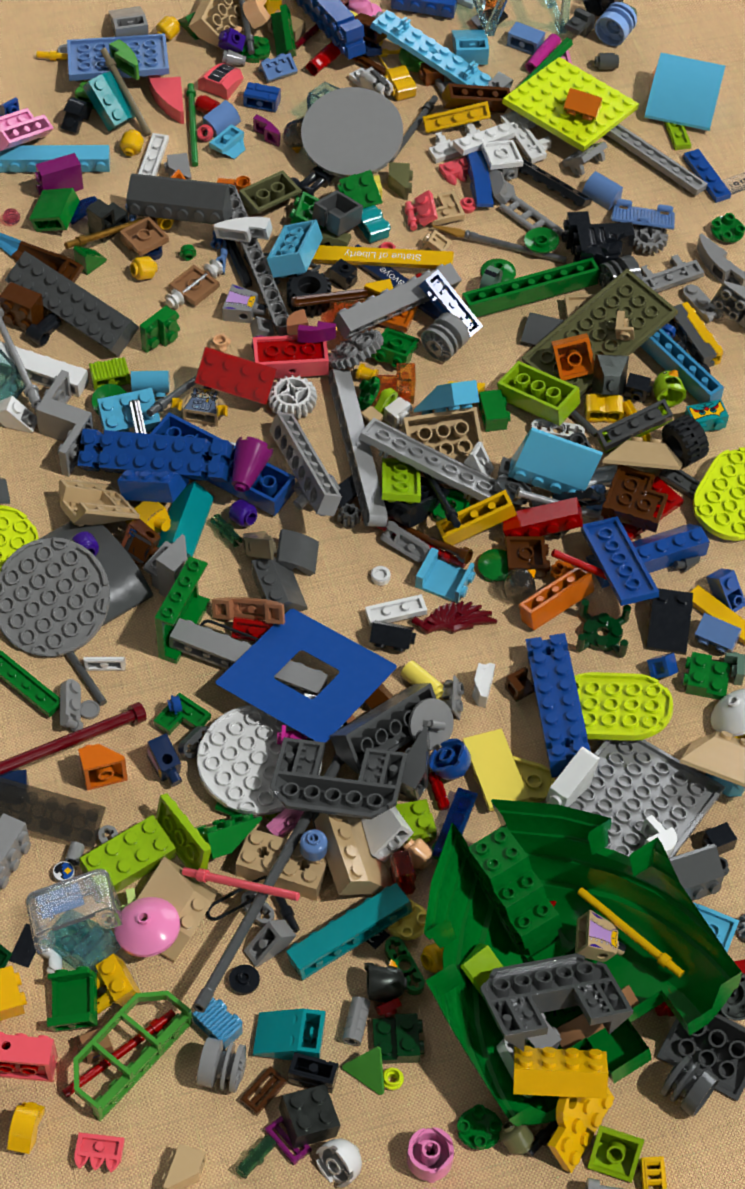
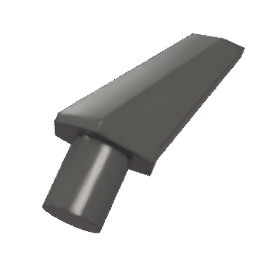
M700 556L674 561L673 567L680 569V572H686L699 563Z

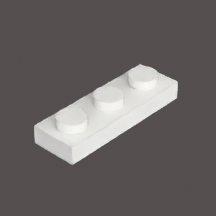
M422 594L367 606L365 607V613L369 625L372 627L375 620L391 623L426 615L427 607Z

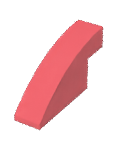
M149 75V89L155 102L168 116L178 123L184 124L181 77L161 78L159 75Z

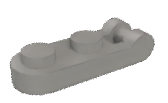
M690 284L684 287L682 297L706 323L713 321L714 318L718 319L723 316V312L710 303L711 300L698 286Z
M388 521L387 529L382 533L380 539L417 562L424 561L430 551L429 545L399 527L395 522ZM393 532L397 534L395 539L392 537Z
M68 679L60 687V725L65 728L70 727L73 732L83 729V723L81 722V687L74 679Z

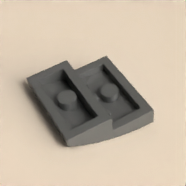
M530 312L521 338V344L536 346L565 320Z
M281 529L276 562L289 570L297 568L311 576L316 571L319 541L302 533Z

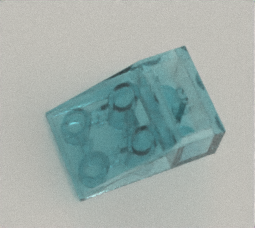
M74 911L65 914L41 939L44 945H48L59 953L62 959L72 967L86 966L96 974L98 970L95 965L111 954H115L121 948L111 929Z

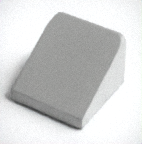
M256 316L250 324L252 337L259 335L273 336L275 334L272 320Z

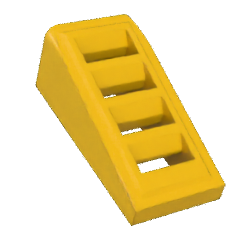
M642 1157L639 1162L642 1189H649L648 1186H660V1189H667L664 1157ZM648 1176H659V1179H648Z

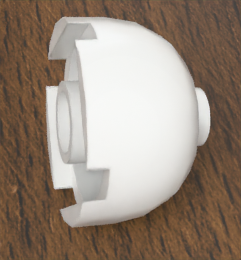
M342 1138L332 1139L316 1151V1154L319 1153V1159L316 1162L320 1172L330 1183L333 1180L339 1183L337 1187L348 1186L360 1174L362 1167L361 1155L357 1146L350 1141Z

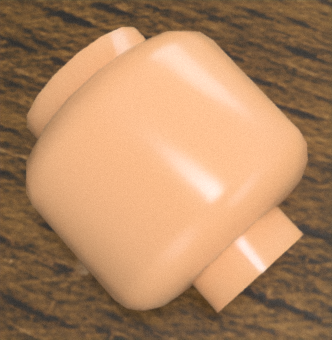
M411 838L402 846L404 850L401 853V857L413 870H423L433 860L431 858L432 850L420 838L414 841Z

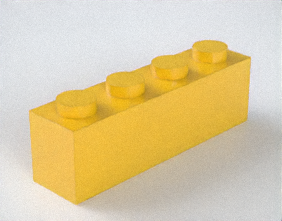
M505 489L457 512L461 523L459 528H454L447 518L436 522V525L444 542L455 545L516 516L517 513Z

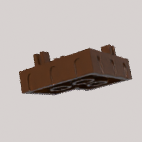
M618 465L602 506L601 516L606 518L618 516L620 522L637 527L636 530L642 528L643 532L649 530L656 533L663 510L667 504L668 494L651 490L655 479L654 474ZM658 504L661 506L659 508L657 517L655 518L653 517V515Z

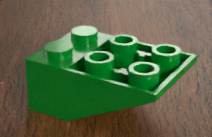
M238 813L231 815L229 820L218 819L212 821L211 826L199 825L194 828L198 829L202 838L211 847L209 859H215L232 853L259 824L262 816H253V813L245 815Z

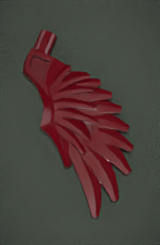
M461 601L456 605L455 602H452L449 606L446 603L443 608L439 606L424 621L415 616L411 623L419 627V630L426 634L436 630H447L455 633L463 629H473L474 625L497 624V619L488 617L492 616V611L480 610L482 605L472 606L473 603L471 601L466 604Z

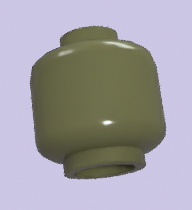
M509 1120L502 1125L499 1138L508 1152L523 1155L531 1149L534 1137L527 1125L522 1124L518 1127Z

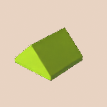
M479 943L460 967L481 994L480 988L484 982H487L492 970L503 967V965L488 945Z
M600 1125L587 1168L632 1183L645 1139Z

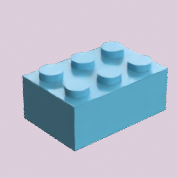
M148 388L97 399V409L103 432L108 430L135 433L129 408V401L135 399L140 401L146 433L152 432L161 422L159 412L153 416H148L147 410L154 406L156 402L153 389Z

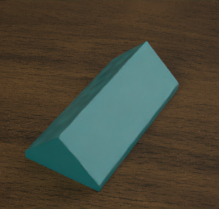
M195 481L188 484L171 504L168 512L171 526L168 531H161V539L157 547L160 548L165 541L172 544L183 534L186 540L187 558L189 556L193 557L214 501V496Z

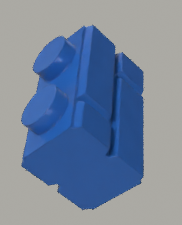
M248 82L243 95L244 106L276 112L281 101V88Z

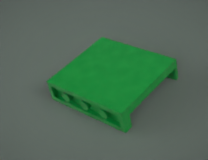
M189 556L155 616L158 658L174 664L178 663L183 652L169 647V636L176 623L181 618L199 625L210 605V599L200 596L198 592V581L208 565L207 562Z

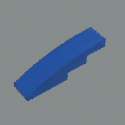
M475 151L467 154L468 174L471 180L470 189L476 207H493L490 175L483 152Z

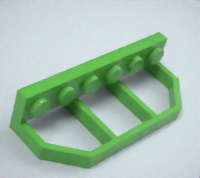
M169 991L136 993L73 1058L75 1094L92 1107L93 1116L101 1121L193 1023L191 1009ZM168 1000L182 1013H177L172 1018L170 1025L165 1030L162 1029L156 1037L152 1036L127 1015L138 1002ZM121 1020L151 1044L150 1046L147 1045L141 1051L140 1057L135 1062L128 1064L127 1067L99 1044ZM93 1049L123 1073L119 1079L113 1080L109 1085V1090L103 1096H98L96 1100H93L80 1089L79 1064Z

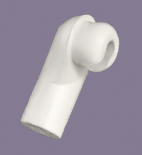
M45 945L40 954L49 960L47 973L52 974L56 970L62 969V957L51 947Z

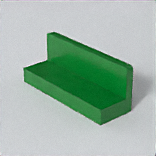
M284 4L280 5L281 12L271 14L276 54L284 53L286 55L291 53V56L294 57L297 54L291 14L287 5Z

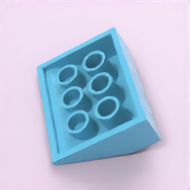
M532 427L511 458L508 477L557 494H561V492L575 493L576 490L585 491L603 452Z

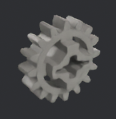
M635 225L633 246H636V250L641 249L642 253L648 251L651 254L654 251L657 254L658 249L663 251L664 247L667 246V230Z

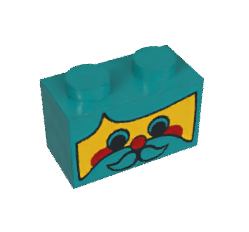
M721 399L686 406L685 415H689L698 421L704 432L726 428L729 415Z

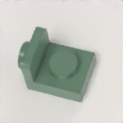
M736 652L725 653L723 662L731 664V676L734 677V685H742L745 676V655Z

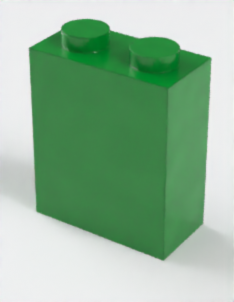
M73 188L43 190L29 220L36 232L67 230L80 200Z

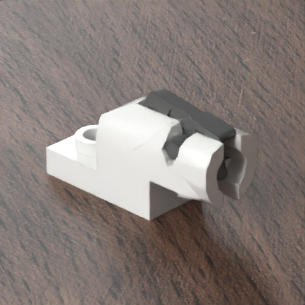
M361 67L349 74V79L358 87L376 91L385 96L383 92L389 96L393 91V84L372 67L366 70Z

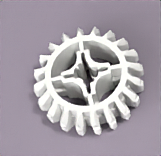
M293 374L291 377L285 375L284 379L278 378L277 382H273L268 397V405L272 408L273 413L293 414L300 420L302 415L307 417L308 413H312L313 408H315L317 400L316 389L313 387L312 382H308L307 378L301 379L300 375L296 378Z

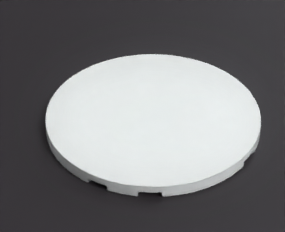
M251 705L233 709L215 720L200 741L197 753L199 776L207 792L223 806L239 813L269 815L282 812L286 807L270 789V785L281 750V745H277V732H281L282 725L286 724ZM286 725V731H297ZM321 763L320 770H319V774H318L319 776H320V772H321V768H322V763Z

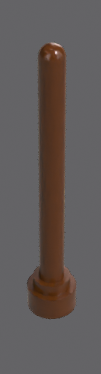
M393 521L420 540L456 555L460 562L468 564L472 559V549L467 547L457 548L418 530L405 527L397 521Z

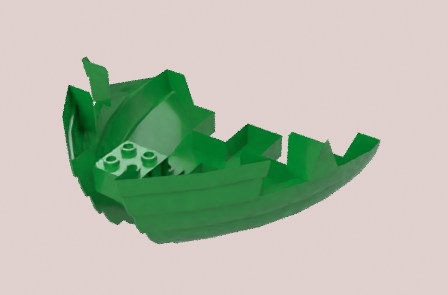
M492 799L493 808L502 827L469 847L454 823L451 824L431 881L424 934L429 940L433 938L440 949L444 947L443 970L425 981L470 1062L509 1121L519 1127L522 1124L532 1125L556 1121V1106L559 1096L533 1095L531 1098H527L523 1095L513 1094V1079L497 1051V1045L504 1038L485 1000L460 967L477 944L488 945L503 967L575 954L577 919L587 911L592 910L608 920L577 894L579 889L583 887L662 953L666 952L672 957V961L685 971L680 978L669 969L661 967L652 955L618 928V941L626 944V950L622 956L616 954L606 962H601L608 966L620 989L627 985L631 987L640 1004L632 1008L633 1014L611 1034H608L607 1030L603 1028L570 1048L607 1051L608 1076L614 1084L652 1060L649 1047L631 1022L665 1002L687 1033L692 1035L709 1024L721 1010L733 991L738 988L742 971L728 955L681 885L658 837L637 849L628 857L615 850L605 848L608 846V830L611 829L612 823L609 817L558 804ZM550 901H556V905L553 907ZM585 958V960L595 964L598 962L596 960ZM579 1006L556 1010V1016H553L554 1011L544 1012V1015L549 1025L557 1028L583 1012Z

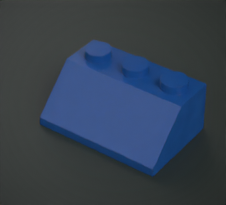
M130 469L125 470L117 482L120 493L126 500L173 503L188 485L189 479L180 474L167 471L151 472L150 470L134 471Z

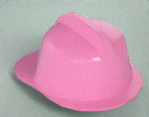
M349 0L346 6L357 14L363 13L369 16H376L377 12H382L378 5L371 3L369 0Z

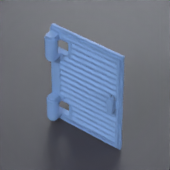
M617 199L616 204L613 205L612 221L621 223L632 222L636 225L673 230L675 213L673 212V207L660 204L656 210L634 207L631 200ZM619 206H625L628 209H621ZM660 211H661V212H668L669 214H668V215L660 214Z

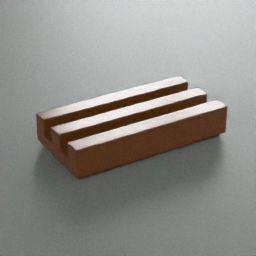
M270 1066L240 1098V1102L258 1116L287 1084V1080ZM272 1074L274 1077L250 1102L248 1099ZM279 1080L280 1082L270 1091V1093H269V1094L260 1102V1104L256 1107L255 1105L259 1102V1100H260V1099L270 1090V1088Z

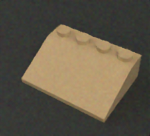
M202 0L188 27L199 38L218 47L221 31L230 27L233 29L237 26H241L244 29L239 0Z
M477 407L405 417L401 421L402 432L407 434V436L462 464L478 441L483 444Z
M320 813L314 823L316 829L322 831L327 837L328 849L325 856L339 895L379 894L385 887L393 885L386 864L370 853L361 818Z

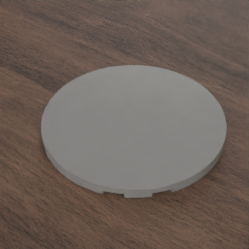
M361 87L340 88L323 95L308 109L301 126L302 145L312 163L328 174L345 178L368 170L376 173L386 167L399 152L403 141V123L397 108L382 94Z
M64 538L38 539L17 549L1 567L0 629L6 638L18 648L37 656H62L86 645L102 627L110 604L109 581L100 561L84 546Z

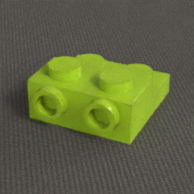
M427 799L401 803L395 806L414 832L409 839L412 838L414 841L420 838L425 843L436 839L437 830Z

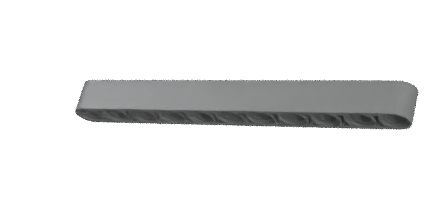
M228 184L233 213L230 219L248 217L237 188L232 184ZM251 238L250 243L240 242L264 303L267 305V310L278 336L287 335V319L289 315L258 239Z
M331 369L328 377L364 525L385 527L388 515L384 500H382V491L370 445L358 439L365 426L351 372L349 370Z

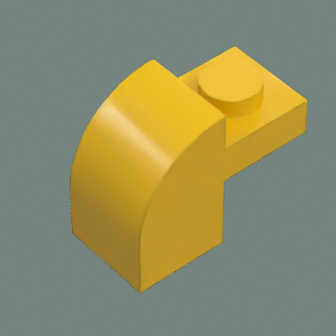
M23 1102L21 1106L17 1105L10 1125L7 1150L30 1154L36 1143L38 1125L45 1114V1106L34 1102Z

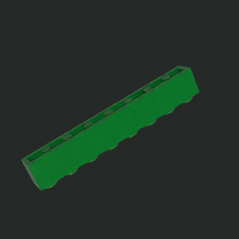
M592 257L462 293V300L477 318L598 284L600 269Z

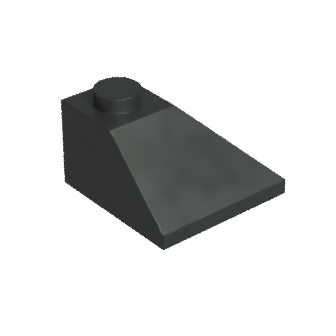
M595 354L591 391L606 395L624 393L629 356Z

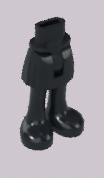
M316 166L303 181L300 182L297 178L291 179L302 192L304 191L314 196V193L321 186L324 188L328 187L335 176L324 172L323 169Z

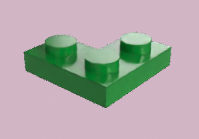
M178 693L177 696L179 695L183 711L177 712V715H175L174 711L170 712L167 705L153 722L155 726L170 735L182 721L193 729L197 726H204L211 719V713L181 693Z

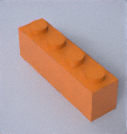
M575 567L521 602L519 609L522 622L532 630H536L593 593L592 574Z

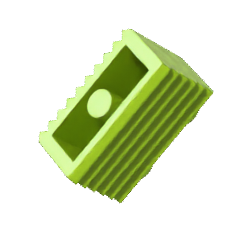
M124 357L89 364L94 391L105 384H115L118 386L130 384V374Z

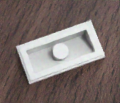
M126 657L83 658L86 671L125 670Z

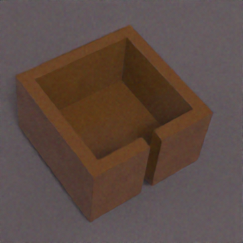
M10 282L0 294V305L4 311L3 321L8 324H13L23 330H27L31 324L37 325L45 318L42 294Z

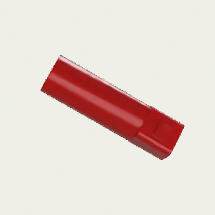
M331 41L307 63L306 69L313 76H316L341 54L340 49L334 46Z

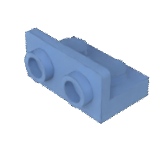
M282 53L277 55L276 58L264 59L258 68L259 72H263L267 83L298 72L291 53L286 55Z

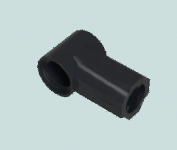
M49 313L37 325L31 324L27 328L25 336L39 346H44L48 342L50 334L62 325L61 320L55 313Z

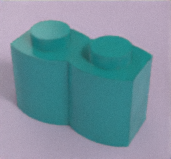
M375 205L363 208L361 223L358 224V227L363 231L367 241L372 243L389 237L391 227L389 222L383 218L382 211Z

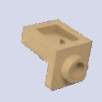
M434 230L431 234L427 233L422 240L424 244L421 249L425 250L428 246L433 251H446L451 241L437 230Z
M617 311L616 339L623 341L634 340V327H628L629 319L625 317V311Z

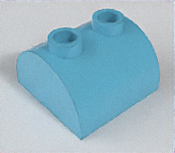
M131 371L132 392L152 388L155 397H166V393H170V371Z

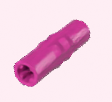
M550 34L525 64V68L529 73L561 43L558 35Z

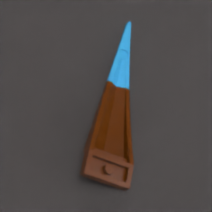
M0 233V248L16 261L26 251L74 283L84 269L81 264L69 257Z

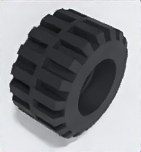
M307 270L301 275L293 274V277H290L287 282V305L291 308V311L295 312L304 309L306 316L311 317L322 315V312L325 313L327 308L330 307V303L293 307L291 305V298L330 293L331 282H329V278L316 270Z
M683 415L662 428L663 443L670 447L683 463V467L689 466L707 456L709 452L708 438L704 429L693 417Z

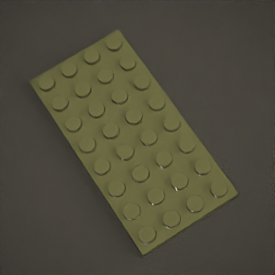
M627 268L521 358L525 364L560 379L552 341L587 333L594 363L595 354L629 356L678 314V310ZM617 311H625V317L629 319L628 327H634V340L623 341L616 339ZM593 374L564 381L579 387L581 397L592 387Z

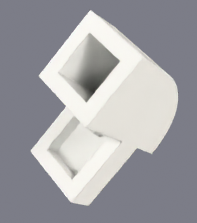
M653 815L647 817L640 831L647 838L644 845L658 837L668 858H670L677 842V834L674 828L671 827L665 830Z

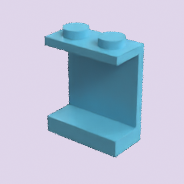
M431 547L416 575L415 587L458 604L461 597L464 598L466 596L468 584L474 581L476 575L474 563H470L467 570L439 560V550Z

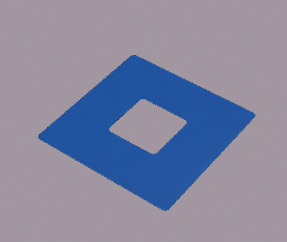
M290 609L285 613V624H274L215 683L312 740L326 743L330 739V735L335 733L390 676L397 668V665L303 613ZM299 651H305L339 670V674L314 699L306 697L274 678Z

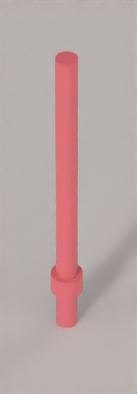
M184 867L182 870L183 876L196 878L197 881L204 883L210 881L298 901L300 898L299 892L214 874L202 868L196 870Z

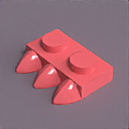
M466 156L439 165V171L449 184L456 185V177L460 181H467L469 164Z
M79 1132L74 1154L77 1167L80 1169L90 1159L91 1166L96 1171L106 1161L108 1170L113 1172L121 1163L125 1138Z

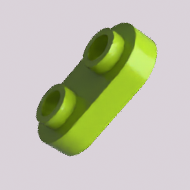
M392 388L384 389L380 393L377 404L374 406L376 410L383 414V420L384 408L398 397V393Z

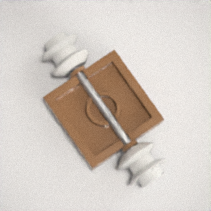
M211 259L210 264L204 265L205 272L192 265L169 283V289L172 291L171 294H166L165 296L166 304L170 308L178 309L179 304L183 305L185 299L193 306L198 305L220 287L219 282L215 279L217 274L221 275L223 273L222 264L217 260Z

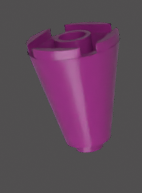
M239 437L235 444L231 484L239 492L250 490L273 454V449L269 450L267 443L253 437H247L246 440H241L242 437Z

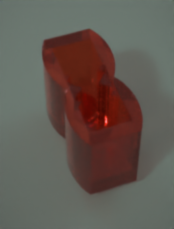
M396 851L390 857L391 866L389 871L392 883H397L405 895L413 894L416 889L414 883L416 881V873L409 851Z

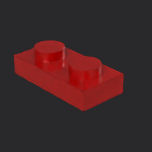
M234 617L233 629L258 639L274 625L265 623L264 620ZM232 631V638L254 640Z

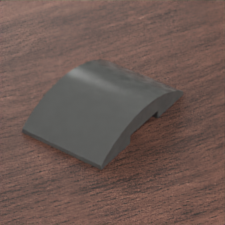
M70 521L39 539L56 537L72 540L77 533L84 531L94 535L99 545V552L96 557L107 574L110 586V604L102 626L153 597V592L128 552L102 524L77 526Z

